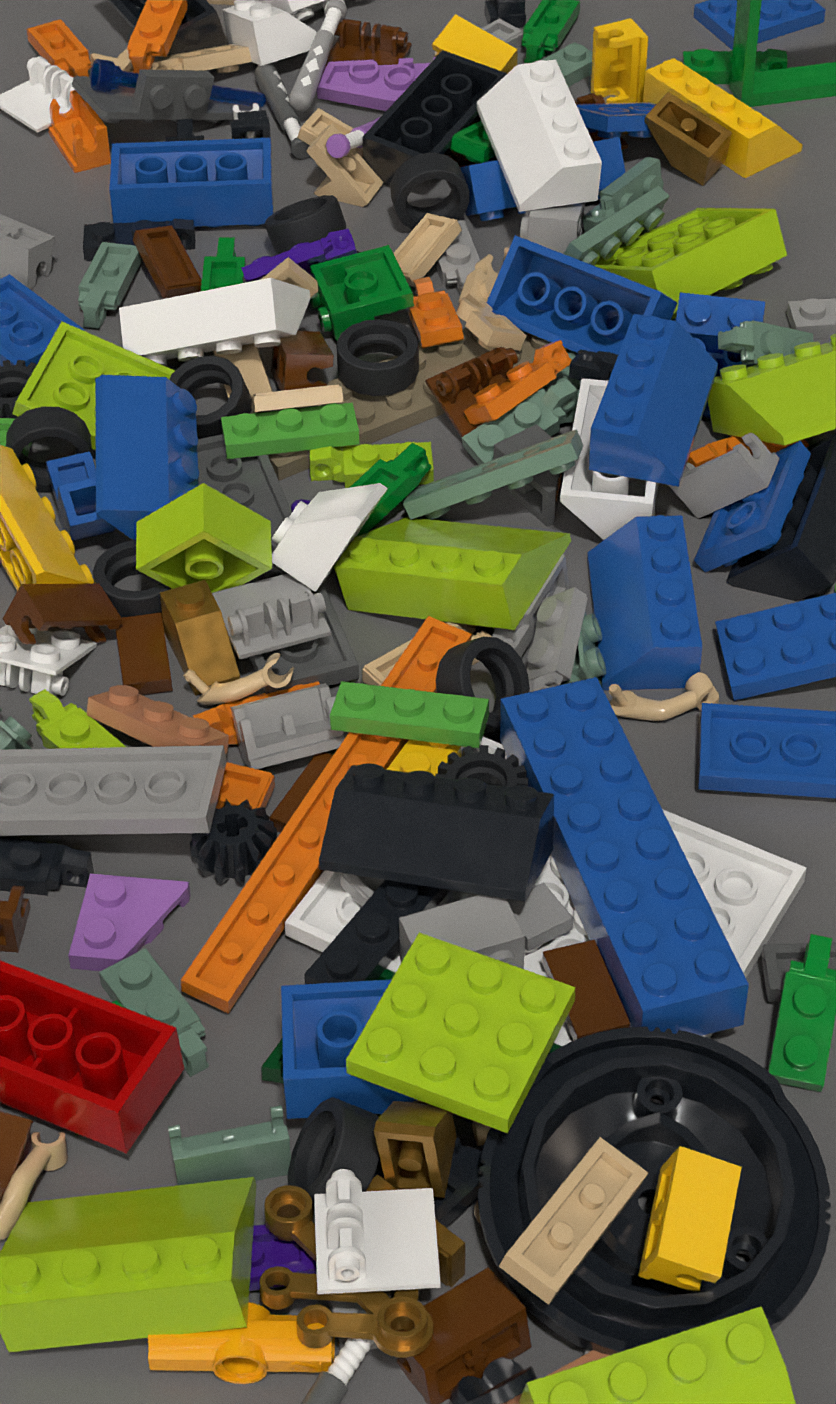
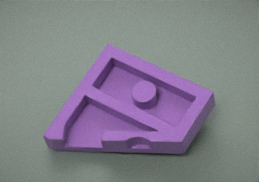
M90 874L68 955L71 969L102 971L139 952L144 945L151 943L164 929L163 920L177 904L184 907L189 902L191 896L189 882Z

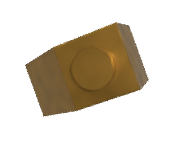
M667 92L645 116L644 121L671 166L702 186L726 161L732 132L670 92Z
M202 580L160 592L164 633L184 674L189 669L195 671L196 675L208 687L215 681L227 683L240 679L222 612L206 581ZM189 682L195 696L202 694Z
M419 1100L412 1103L393 1101L376 1120L374 1128L385 1180L397 1190L433 1188L434 1197L445 1198L456 1142L453 1114Z

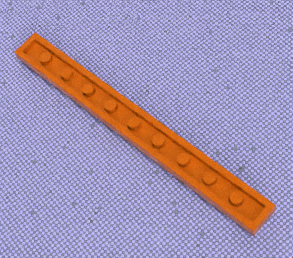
M428 616L381 686L437 693L436 675L439 662L449 649L461 643L471 641L472 634ZM352 732L347 734L182 977V992L226 1013L230 1012L283 932L285 921L323 871L319 869V857L335 788L352 765L371 763L380 765L386 770L409 739Z

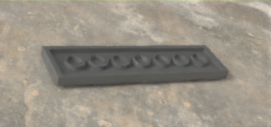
M223 434L198 439L199 485L205 483L270 520L272 539L285 518H289L292 510L268 455L227 459ZM271 541L273 554L278 545ZM272 563L271 570L245 584L287 574V572ZM323 583L316 592L313 590L311 592L323 595L326 611L322 612L331 630V635L249 657L255 672L263 669L268 658L274 653L281 654L277 662L271 666L272 671L276 675H285L290 668L294 667L293 676L286 686L274 688L268 685L262 688L263 693H272L292 688L295 685L318 681L320 684L326 683L329 686L341 683V681L346 682L359 679V664Z

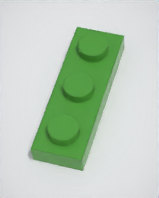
M353 402L221 417L227 459L313 450L328 446L340 447L359 444V428Z
M341 681L330 713L331 730L479 748L489 716V699Z

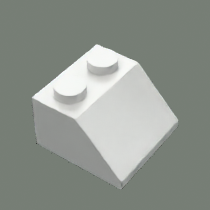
M235 0L234 6L222 9L229 44L248 47L252 62L260 66L309 51L317 33L288 12L271 6V3H262L257 0Z
M378 483L318 492L308 505L300 501L289 518H285L271 541L278 545L272 554V563L316 592L332 572L334 565L352 540L358 535L388 488Z

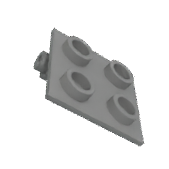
M288 573L212 593L222 612L228 636L239 659L331 635V630L322 612L326 611L323 595L321 593L313 594L309 587Z

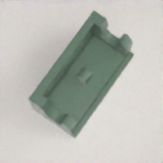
M282 1105L270 1107L271 1121L190 1137L181 1138L179 1124L168 1126L177 1185L254 1177L255 1181L288 1175L291 1160L290 1140L287 1125L284 1126Z

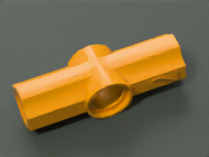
M249 1302L247 1327L188 1334L148 1335V1363L150 1370L213 1371L217 1377L224 1381L235 1384H251L261 1381L267 1375V1372H327L335 1359V1337L324 1347H307L298 1339V1315H271L269 1310L263 1306ZM312 1323L307 1327L315 1330L323 1328L324 1325Z

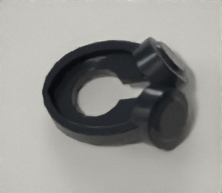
M501 1357L488 1364L482 1379L475 1376L463 1377L451 1392L452 1404H503L523 1393L527 1382L538 1378L532 1366L523 1369L521 1364L516 1361Z

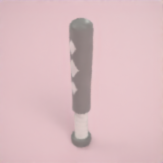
M330 0L324 8L326 17L321 29L315 35L289 96V103L294 110L306 111L312 104L334 43L336 28L339 21L343 20L347 14V7L340 0Z

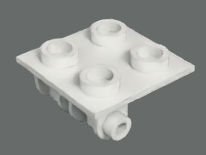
M33 57L28 61L27 69L29 70L30 80L0 94V109L37 133L52 126L49 110L51 101L56 99L60 106L59 112L66 113L71 108L69 101L70 91L75 90L72 87L73 77L69 76L66 71L61 70L58 66H51L43 57Z
M5 625L0 628V685L16 688L19 684L21 691L28 692L31 689V693L35 694L46 689L54 696H64L68 690L69 679L62 676L63 671L97 647V643L80 639V635L72 631L59 630L50 632L39 631L37 628H29L30 632L35 636L36 644L26 645L18 639L11 625Z
M340 1169L335 1171L331 1179L327 1181L326 1194H314L318 1294L441 1288L433 1188L362 1192L361 1182L355 1177V1174L350 1170Z

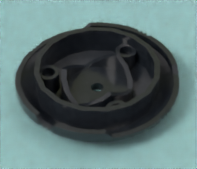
M629 1027L597 1032L559 1047L547 1055L509 1132L505 1133L490 1127L482 1150L480 1163L484 1165L479 1167V1174L483 1175L478 1178V1185L482 1186V1188L478 1189L479 1214L485 1240L497 1268L518 1299L541 1322L560 1336L589 1351L594 1350L599 1353L613 1355L761 1306L771 1331H773L796 1309L807 1294L818 1273L826 1251L830 1233V1225L826 1221H829L831 1218V1214L826 1212V1210H830L831 1203L826 1201V1199L830 1197V1188L823 1159L808 1126L796 1108L785 1097L782 1087L774 1076L744 1054L708 1037L681 1030L674 1034L669 1028L665 1032H661L659 1027H656L654 1031H649L648 1027ZM657 1099L662 1101L664 1104L657 1105L652 1103L650 1100ZM601 1137L647 1171L648 1175L548 1305L502 1270L499 1265L506 1253ZM679 1146L742 1167L721 1278L716 1283L702 1280L699 1291L687 1290L653 1278L648 1280L638 1276L651 1214L641 1209L638 1200L643 1195L655 1196L660 1168ZM736 1254L746 1255L750 1258V1261H741L736 1257Z

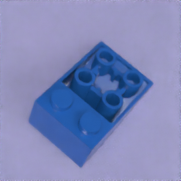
M680 292L676 321L718 363L715 376L718 377L721 376V369L733 365H742L741 354L718 349V332H726L736 326L740 327V322L744 321L764 323L765 301ZM708 400L702 415L704 418H711Z

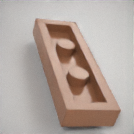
M116 685L110 687L107 692L88 697L87 715L152 747L223 745L225 754H227L229 735L210 727L209 723L204 719L188 717L175 711L174 707L169 703L154 701L138 694L139 691L134 687Z

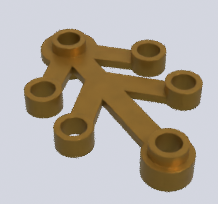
M292 1185L281 1186L272 1190L267 1195L264 1203L265 1223L268 1230L278 1239L284 1241L295 1240L316 1261L315 1224L312 1222V1199L304 1189ZM276 1266L264 1271L260 1277V1298L263 1304L269 1308L283 1309L290 1306L296 1298L354 1302L358 1303L368 1313L331 1312L330 1309L323 1305L314 1304L306 1306L297 1316V1335L300 1342L307 1347H324L332 1341L333 1337L373 1340L382 1352L393 1357L406 1358L423 1352L432 1341L433 1320L425 1307L418 1301L419 1289L395 1290L394 1298L392 1299L383 1291L318 1294L317 1274L294 1273L288 1268ZM274 1285H284L287 1287L280 1291L270 1289ZM312 1323L324 1325L323 1328L315 1330L309 1329L307 1326ZM397 1330H408V1331H407V1332H398Z

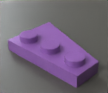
M400 58L399 64L378 65L374 60L328 62L317 88V98L387 111L430 63L413 64V58Z

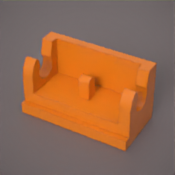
M76 90L70 91L69 101L71 108L66 113L59 112L60 106L56 99H53L49 107L52 127H48L49 135L73 172L78 173L111 164L107 127L92 107L82 99V96Z

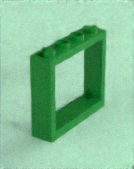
M737 0L729 87L735 98L749 107L836 96V62L755 72L762 0Z

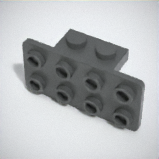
M140 69L138 77L75 76L72 82V87L92 107L102 120L111 123H119L121 120H138L144 123H153L155 120H172L177 122V120L182 119L205 120L210 123L233 120V107L213 87L214 77L208 71Z

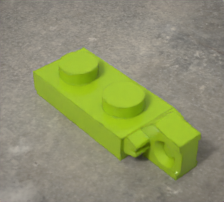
M431 442L361 444L313 449L309 452L311 481L334 480L345 483V488H349L379 459L386 462L391 459L394 460L411 443H414L426 450L429 464L432 467L418 484L426 485L434 482Z
M46 689L29 698L33 709L32 719L37 722L35 725L36 731L42 737L43 746L47 749L126 747L96 720L89 717L83 709L77 708L73 703L63 707L59 698Z

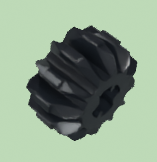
M225 799L222 808H215L210 833H192V840L190 841L191 856L194 857V862L198 863V868L201 870L203 877L215 875L220 885L229 878H235L242 886L247 875L252 876L277 839V829L274 827V822L269 821L265 807L252 809L248 799L239 806H232Z

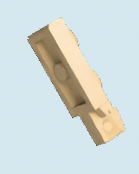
M229 44L156 59L150 70L205 71L217 68L218 73L238 71V64L252 62L248 47Z

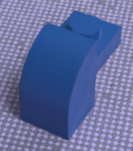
M91 452L46 461V470L58 507V518L62 530L68 532L72 541L114 532L115 527L96 514V468Z

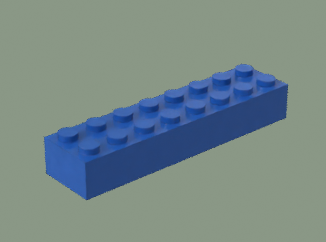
M597 677L502 698L500 717L501 744L507 757L513 754L519 759V766L524 765L527 771L528 786L535 788L538 792L554 794V838L551 855L589 940H595L629 1019L630 1027H648L649 1031H654L656 1027H659L661 1032H665L669 1028L674 1034L681 1030L703 1036L742 1026L744 1024L749 983Z

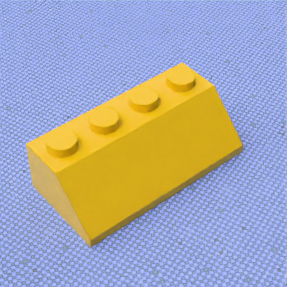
M675 58L666 60L645 71L643 103L657 104L667 92H670L731 131L732 136L728 153L723 164L743 178H747L802 151V144L780 126Z
M0 445V561L16 590L18 591L21 584L94 583L87 565H79L74 557L75 548L70 535L66 530L59 531L56 526L55 513L49 499L46 496L40 498L37 493L36 480L30 466L27 463L21 465L12 448Z

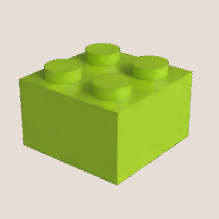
M205 483L200 484L136 522V570L172 589L205 580L213 593L243 585L272 569L271 521Z

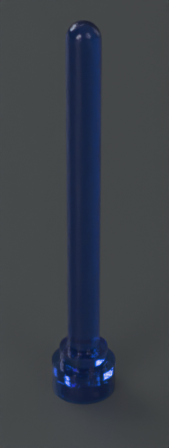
M95 59L90 73L91 88L102 92H110L112 89L117 90L119 86L136 89L139 73L122 71L120 66H115L113 61ZM218 85L212 86L209 100L246 106H253V103H257L259 107H262L266 103V97L261 92Z

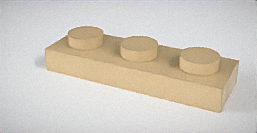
M600 1137L506 1253L499 1267L549 1305L641 1186L648 1172Z

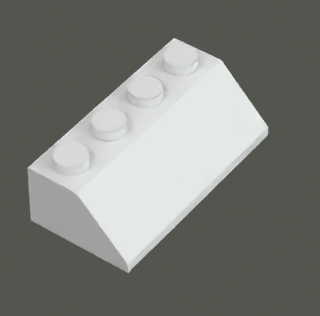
M540 60L534 63L515 66L477 101L476 109L519 212L597 201L602 161L557 61Z
M266 278L119 308L123 348L163 366H167V359L178 358L179 361L188 362L197 357H204V352L215 350L220 355L236 354L242 352V345L254 343L255 347L261 348L277 346L281 344L280 338L297 334L310 301V290L274 278Z
M582 378L572 431L577 429L584 446L579 458L575 460L576 464L564 472L560 502L605 540L635 517L654 516L659 483L589 470L591 427L608 381Z

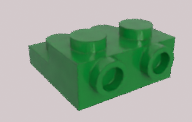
M389 245L310 265L311 276L318 282V292L310 297L312 308H317L323 333L332 331L336 341L341 333L351 325L365 320H375V316L395 313L398 310L414 306L413 292Z

